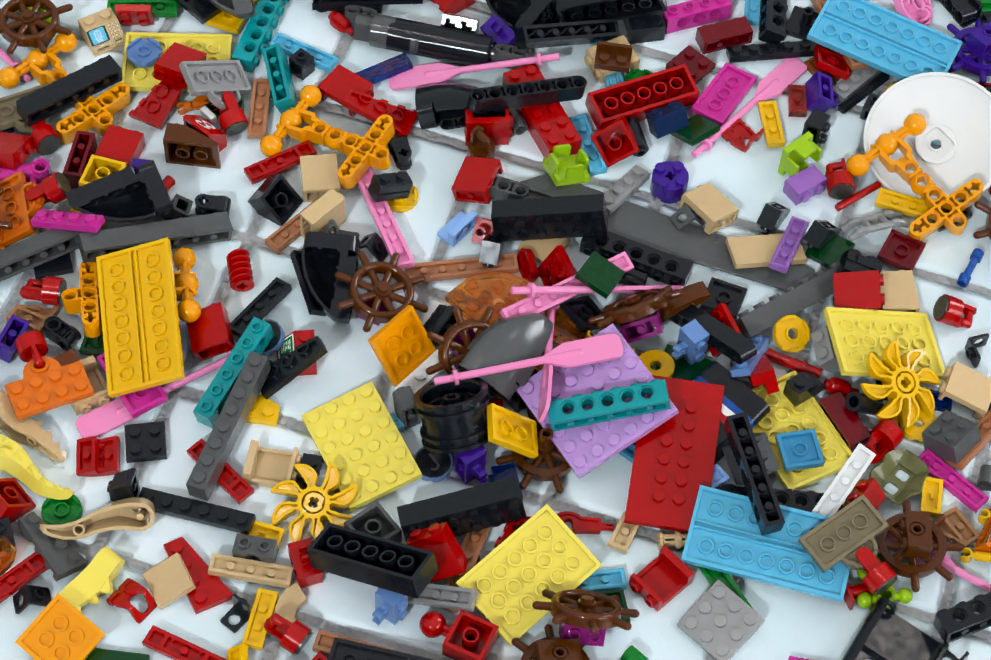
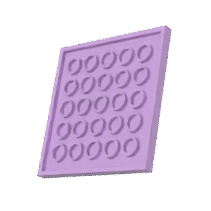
M612 323L592 337L611 333L617 334L621 339L624 349L622 357L573 368L553 366L551 401L556 398H571L576 394H591V392L597 390L607 391L613 387H627L633 383H648L654 377ZM543 369L531 376L524 386L518 385L519 387L516 390L536 420L538 418L539 392ZM646 394L643 398H650L652 394ZM626 398L624 402H630L633 398ZM670 400L671 409L555 431L553 432L552 442L580 479L677 415L679 411ZM606 402L604 406H610L613 402ZM589 405V406L585 407V410H589V409H591L593 406H592V405ZM569 409L565 413L569 414L573 409ZM547 412L543 422H539L542 428H550L552 430Z

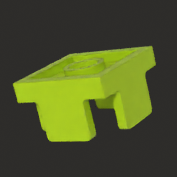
M809 131L783 149L778 172L782 176L786 173L793 176L810 167L804 162L809 156L816 162L820 161L822 149L813 142L814 135Z
M570 144L556 145L553 148V152L549 153L548 158H543L542 165L556 186L590 181L591 176L587 172L589 158L583 149L578 150V155H570Z

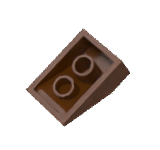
M167 123L163 137L166 163L221 168L219 144L186 125Z

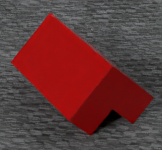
M763 353L753 372L747 377L753 387L763 385L767 394L778 392L780 390L774 368L765 353Z

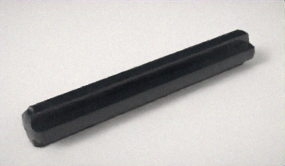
M884 72L878 74L840 103L838 111L845 114L888 81L890 75Z

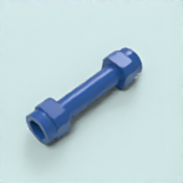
M975 248L973 250L969 264L957 280V284L960 287L965 288L969 284L975 266L981 262L984 256V252L981 249Z

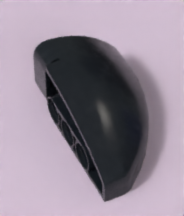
M436 83L417 86L415 90V103L421 130L436 128L438 124L445 130L465 127V109H468L467 102L470 91L479 87L462 83ZM505 109L473 113V118L504 117Z
M307 232L301 257L303 273L309 291L318 306L329 318L336 323L349 324L353 306L339 310L337 303L349 299L348 289L350 284L336 279L335 273L339 271L353 277L354 273L358 270L360 240L354 235Z

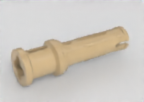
M679 531L663 534L662 532H657L658 550H661L664 546L667 548L675 547V549L685 546L688 534H681Z

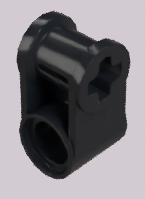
M406 135L391 138L388 142V148L396 167L400 170L410 169L412 166L410 158L412 150Z
M200 194L195 198V214L205 215L227 211L229 216L231 199L227 196Z
M50 316L44 321L47 338L65 351L71 349V345L76 340L82 338L80 332L75 327L70 326L57 316Z

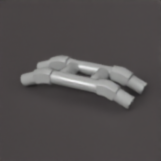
M884 210L879 213L852 218L841 226L840 229L844 234L850 229L862 225V227H859L848 236L849 240L853 242L864 235H868V233L887 228H909L911 223L908 220L901 219L902 212ZM877 220H879V222H880V223L874 224V225H872V224L870 223V222L877 221Z

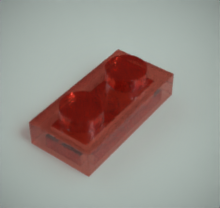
M788 85V117H806V85Z

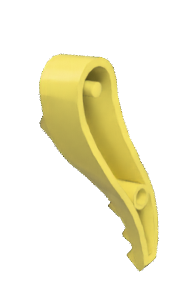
M0 434V471L14 476L36 494L49 499L66 500L74 494V491L69 488H61L48 481L17 442Z
M103 547L91 563L59 594L80 612L81 608L87 604L98 605V597L114 592L113 581L121 572L125 560L109 547Z

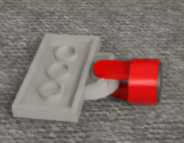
M240 60L182 61L179 64L191 96H207L209 101L218 107L220 113L218 121L226 135L239 134L248 127L249 122L243 109L239 108L238 102L241 100L240 94H249L252 88Z

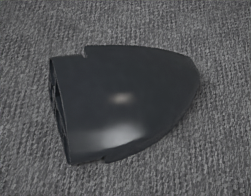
M486 0L491 13H495L515 32L520 27L526 25L559 23L560 21L556 11V0Z
M154 160L139 165V173L136 171L135 166H130L65 193L72 208L81 213L103 215L106 221L136 222L154 218L174 210Z

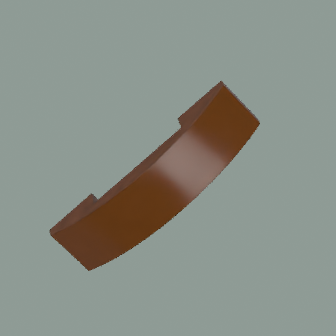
M701 281L681 288L683 291L681 297L668 300L667 307L658 310L662 322L670 319L691 304L698 306L712 297L704 282Z

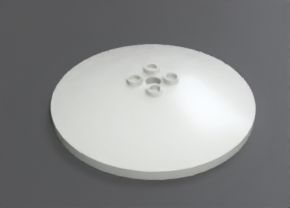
M928 72L913 75L895 83L877 99L868 114L864 127V153L871 149L870 145H875V141L880 135L884 133L890 134L891 130L896 132L903 127L904 119L909 114L919 113L926 120L927 126L925 131L918 136L909 135L903 140L912 148V156L918 163L919 168L923 169L922 173L930 175L933 184L935 183L936 187L942 189L947 196L972 179L982 181L984 184L982 194L991 187V93L983 86L957 74ZM938 142L941 147L934 149L931 147V143ZM897 148L896 152L889 157L896 161L905 156ZM879 157L869 164L872 174L885 189L921 199V196L913 193L910 185L898 174L889 172L880 162ZM907 169V170H906V171L909 172V173H913V172H914V171L911 170V169ZM919 182V183H918L920 186H925V185H926V184L923 183V182ZM934 195L929 196L931 199H938Z

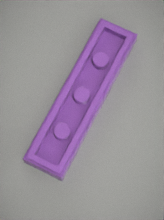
M794 216L791 217L768 268L784 274L787 273L810 222Z

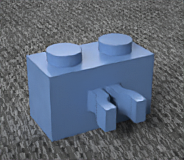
M696 319L692 320L680 328L678 341L673 346L674 352L671 355L676 360L683 357L690 365L702 361L706 356L710 334Z
M382 588L375 592V611L372 613L374 617L372 621L380 625L386 619L393 625H396L399 620L402 621L407 616L408 596Z

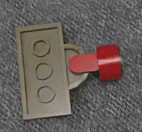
M48 83L0 98V131L15 127L21 132L31 133L30 136L32 137L34 148L40 155L54 153L61 145V137L53 126L49 125V117L29 127L17 113L16 101L23 96L35 92L37 89L49 85Z
M864 494L798 540L823 573L839 562L847 568L866 571L867 575L862 579V582L873 595L883 593L897 580L898 575L888 563H881L876 558L878 544L875 537L885 531L889 524Z

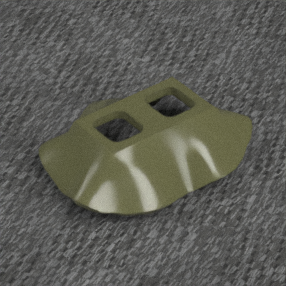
M896 449L887 452L883 456V461L870 471L869 479L875 478L887 499L897 505H902L909 497L921 493L925 478L929 474V469L911 451ZM902 470L910 477L907 481L903 482L895 474ZM891 483L898 488V491L892 495L884 487Z

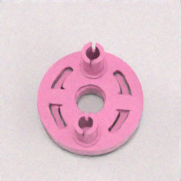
M893 0L898 14L925 26L931 23L933 16L931 0Z

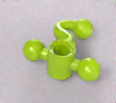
M857 570V575L860 579L867 575L864 570ZM891 586L879 595H871L867 592L860 593L857 596V604L861 608H869L872 603L875 605L877 600L882 597L892 602L899 601L907 604L912 600L913 593L908 588H901L898 592H895Z

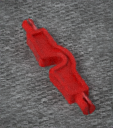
M569 511L557 513L564 523L570 522L572 524V532L574 534H600L601 531L613 532L614 523H601V518L582 517L577 513ZM526 516L527 518L524 519L528 521L532 516Z

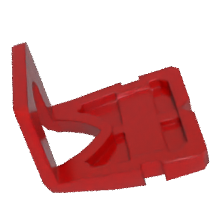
M737 119L731 127L722 133L721 137L726 142L729 141L735 148L747 152L754 141L757 142L761 139L765 129L762 128L755 134L741 119ZM744 139H750L745 146Z
M127 578L118 587V590H115L106 599L108 605H115L118 608L128 610L139 624L157 607L149 591L130 578ZM143 594L148 605L147 610L144 613H140L131 605V597Z

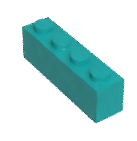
M279 43L262 49L273 102L282 114L290 109V107H295L298 103L287 54Z

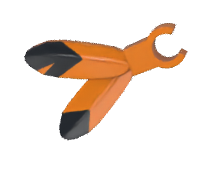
M197 96L192 102L187 101L176 104L179 115H184L186 112L193 111V109L200 110L203 106H207L211 111H216L218 107L214 106L211 102H206L208 100L207 96Z

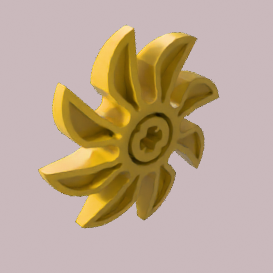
M897 339L890 342L884 348L881 361L872 352L868 353L866 360L867 371L872 379L881 381L882 385L861 383L860 386L865 395L872 400L878 401L886 396L888 398V401L875 417L890 419L902 411L903 429H906L917 421L920 407L929 416L933 415L935 410L933 394L929 389L921 388L919 383L941 385L940 380L928 368H922L914 372V367L926 352L914 349L900 357Z
M330 461L328 462L326 476L321 487H317L318 475L311 466L294 464V467L304 479L307 488L302 490L295 481L285 480L279 482L270 490V493L297 499L296 502H281L275 508L271 520L272 525L276 526L287 518L300 514L289 525V536L292 542L303 539L308 523H312L311 535L315 540L324 529L322 525L324 520L345 527L344 522L353 517L352 515L332 511L333 508L346 509L353 503L357 495V484L354 483L343 491L330 496L340 485L338 469ZM313 502H316L318 505L316 508L312 506Z

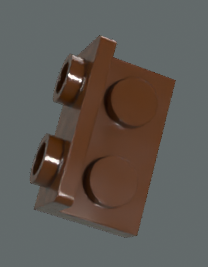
M598 41L594 68L629 73L633 46Z

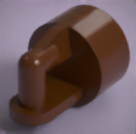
M477 125L471 131L467 156L494 158V141L484 133V128L481 125Z

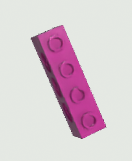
M691 0L667 6V11L662 12L666 25L665 33L669 34L729 19L732 3L730 0Z

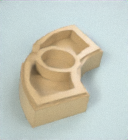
M297 582L281 594L274 613L279 614L292 624L296 620V612L299 607L307 602Z

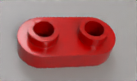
M521 248L517 254V262L522 279L525 282H535L539 276V269L531 249Z

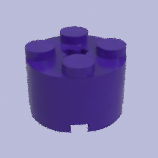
M665 161L655 165L650 185V191L655 198L657 197L661 199V202L668 204L681 200L682 195L687 191L689 174L684 164L680 161Z

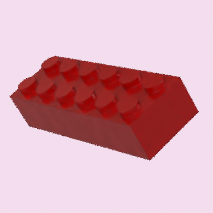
M536 63L528 64L504 72L502 85L545 80ZM560 102L520 107L521 114L528 125V131L544 158H548L549 153L553 152L554 146L564 144L571 145L570 155L578 154V150L581 149L582 139Z
M682 64L589 92L585 105L596 129L622 115L626 119L630 117H636L639 121L647 119V113L652 112L655 108L664 107L673 101H679L685 107L693 105L697 101L700 92L686 64Z

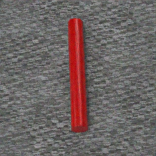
M877 181L836 204L835 209L837 211L844 209L879 189L881 183Z

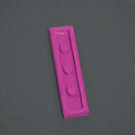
M927 448L918 456L929 469L928 475L932 478L943 479V487L973 512L976 513L989 500L987 495L930 449Z

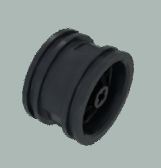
M476 377L461 380L459 385L456 386L454 382L435 385L432 382L414 394L415 411L422 421L420 428L421 441L427 451L439 454L461 453L481 447L489 442L487 406L490 402V394L486 381Z

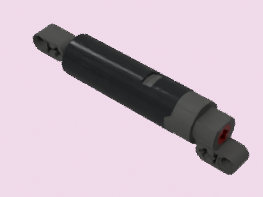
M347 5L345 7L344 15L351 22V28H354L353 39L369 42V45L372 47L467 66L490 63L491 59H493V62L526 58L528 54L526 49L518 50L517 46L508 44H497L494 49V39L492 36L377 14L375 9L357 5ZM525 65L513 66V67H506V68L513 70V69H516V68H519V67H522V66H525Z

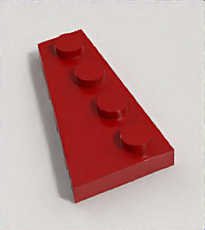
M351 88L341 104L372 122H375L381 115H390L393 118L395 135L399 137L404 135L407 137L417 118L416 110L410 111L405 109V106L389 104L384 99H373L372 95Z

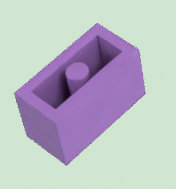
M813 164L786 179L783 192L797 206L802 202H807L816 194H821L825 190L827 178Z

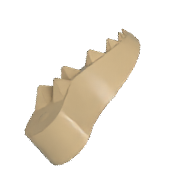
M0 389V430L14 441L37 449L57 463L64 462L66 451H61L59 449L60 443L53 441L52 431H45L42 428V420L34 421L31 417L17 420L8 395Z
M125 498L110 502L97 511L74 522L60 525L40 524V530L50 537L62 540H77L109 530L145 531L154 523L155 506L146 498Z

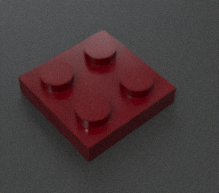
M688 45L666 64V69L686 64L695 84H697L715 69L716 64Z
M892 229L877 259L900 270L913 271L925 249L926 243Z

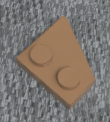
M17 304L6 316V320L8 322L13 314L30 322L28 331L43 333L45 331L44 321L50 316H57L60 313V307L53 306V309H42L41 305L27 306Z
M956 506L943 513L946 519L938 527L948 542L960 543L964 548L977 542L980 534Z

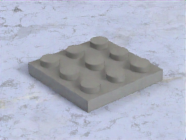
M718 579L677 623V627L715 660H731L764 624L765 619Z

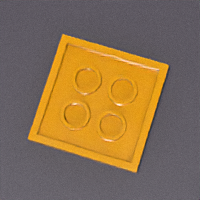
M407 305L368 339L391 384L395 387L436 351L431 339L427 337V332L414 307L411 305Z
M58 593L15 643L35 660H85L106 634Z

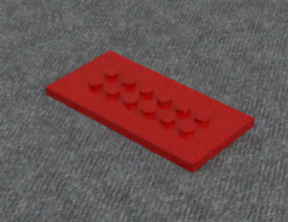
M652 375L654 379H665L669 398L679 413L636 441L624 523L688 533L700 485L707 487L712 485L724 385Z

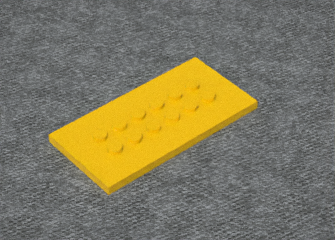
M167 237L96 257L108 396L114 398L185 379L170 239Z

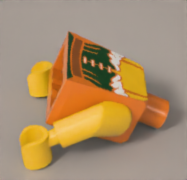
M983 509L981 515H978V522L985 525L974 546L975 552L969 547H965L962 550L963 554L969 555L961 556V561L964 563H969L972 558L975 561L991 563V512L988 509Z

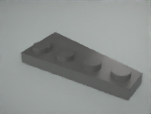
M35 512L18 519V527L27 540L34 544L35 552L43 557L46 568L52 570L55 581L86 568L88 561L65 540L50 537L40 530V524H48Z

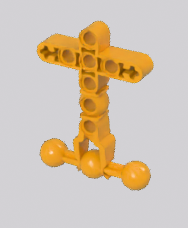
M59 33L55 38V43L47 48L45 54H42L39 49H33L27 54L26 59H22V64L16 68H2L0 70V86L5 89L15 88L20 82V77L29 71L40 85L51 84L53 81L67 76V72L62 68L61 59L56 54L74 51L78 43L76 36L73 33L71 35ZM48 63L54 68V70L50 71L44 69L48 66ZM126 83L116 84L95 99L90 96L72 105L76 111L59 121L56 125L57 133L61 137V143L69 144L74 141L77 131L88 132L92 128L104 136L108 126H114L112 115L128 106L131 102L129 85Z
M306 85L299 93L300 101L298 104L281 114L280 123L276 125L277 130L275 133L264 136L260 141V150L267 157L281 152V141L287 133L289 137L301 143L309 140V142L327 146L331 150H340L341 154L345 153L347 159L338 169V178L341 188L350 190L356 186L370 166L378 170H386L391 166L390 153L385 146L394 136L395 128L393 118L387 114L379 116L364 137L352 133L349 134V132H345L340 128H332V125H327L324 121L319 120L314 112L306 110L308 107L318 105L322 98V93L318 87ZM302 121L309 124L308 126L300 128Z
M912 113L904 119L903 127L896 132L891 130L890 134L884 133L876 139L875 145H870L871 149L868 152L851 155L846 163L847 170L853 176H863L869 170V164L879 157L880 162L889 172L898 174L910 185L913 193L921 196V200L925 201L926 206L930 210L910 224L908 236L913 239L922 241L943 225L951 234L961 235L967 224V218L962 211L981 198L984 184L979 179H972L949 196L942 189L936 187L931 176L927 173H922L923 169L919 168L918 163L912 156V148L903 140L909 135L918 136L926 129L927 124L924 116L919 113ZM898 148L905 157L893 161L889 156L893 155ZM907 169H911V170H913L914 172H913V173H909V172H907L906 170H907ZM919 182H923V183H925L926 185H925V186H920L918 183H919ZM934 195L938 199H931L929 196ZM960 198L964 200V202H958L956 201V199ZM942 209H948L950 212L944 213ZM932 219L935 223H929L927 220ZM959 222L962 226H955L954 223Z
M181 247L174 252L172 257L173 264L180 270L174 271L177 302L181 301L178 304V317L184 322L192 323L201 315V307L194 300V296L198 294L199 282L196 278V273L191 272L196 263V255L193 250ZM95 261L82 262L79 266L80 287L66 289L62 292L61 298L65 312L68 314L81 313L85 335L89 338H95L102 333L97 265Z

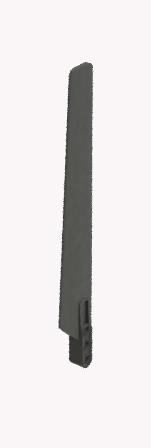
M548 173L521 182L496 175L489 191L493 200L604 194V192L581 184L556 186ZM625 201L610 216L608 215L609 232L687 261L784 290L792 285L796 288L800 285L799 281L807 277L810 280L815 277V270L803 264L790 265L786 274L768 267L735 269L725 243L726 236L715 232L708 235L704 228L690 223L682 230H679L670 216L629 201Z

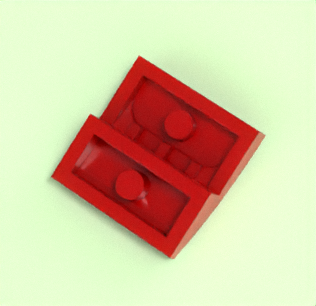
M92 436L77 440V476L99 477L115 475L120 472V438L118 436L103 439Z

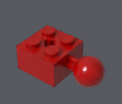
M460 610L452 626L446 624L444 616L436 611L425 613L419 623L420 630L425 636L429 638H436L441 635L446 637L442 645V655L453 660H486L498 638L499 626L464 610Z

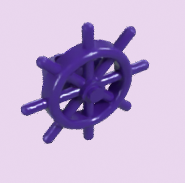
M977 19L975 27L959 30L953 24H948L947 29L955 35L954 38L966 44V46H961L954 59L955 64L951 65L950 71L955 72L962 68L971 74L978 75L980 84H986V76H991V21L982 25V21Z

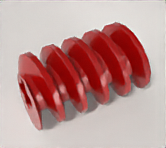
M245 249L233 250L226 257L230 287L238 292H246L254 288L250 253Z

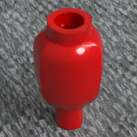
M334 10L328 15L330 25L337 31L348 33L351 37L354 36L351 22L343 13Z
M832 377L824 381L825 390L829 395L839 391L844 397H847L851 392L859 393V389L853 388L844 379Z

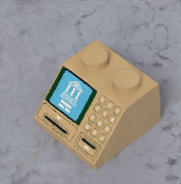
M110 7L78 19L80 34L95 57L125 46L124 33L118 18Z

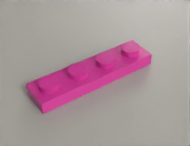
M39 209L30 222L32 227L97 233L105 223V218L103 215Z

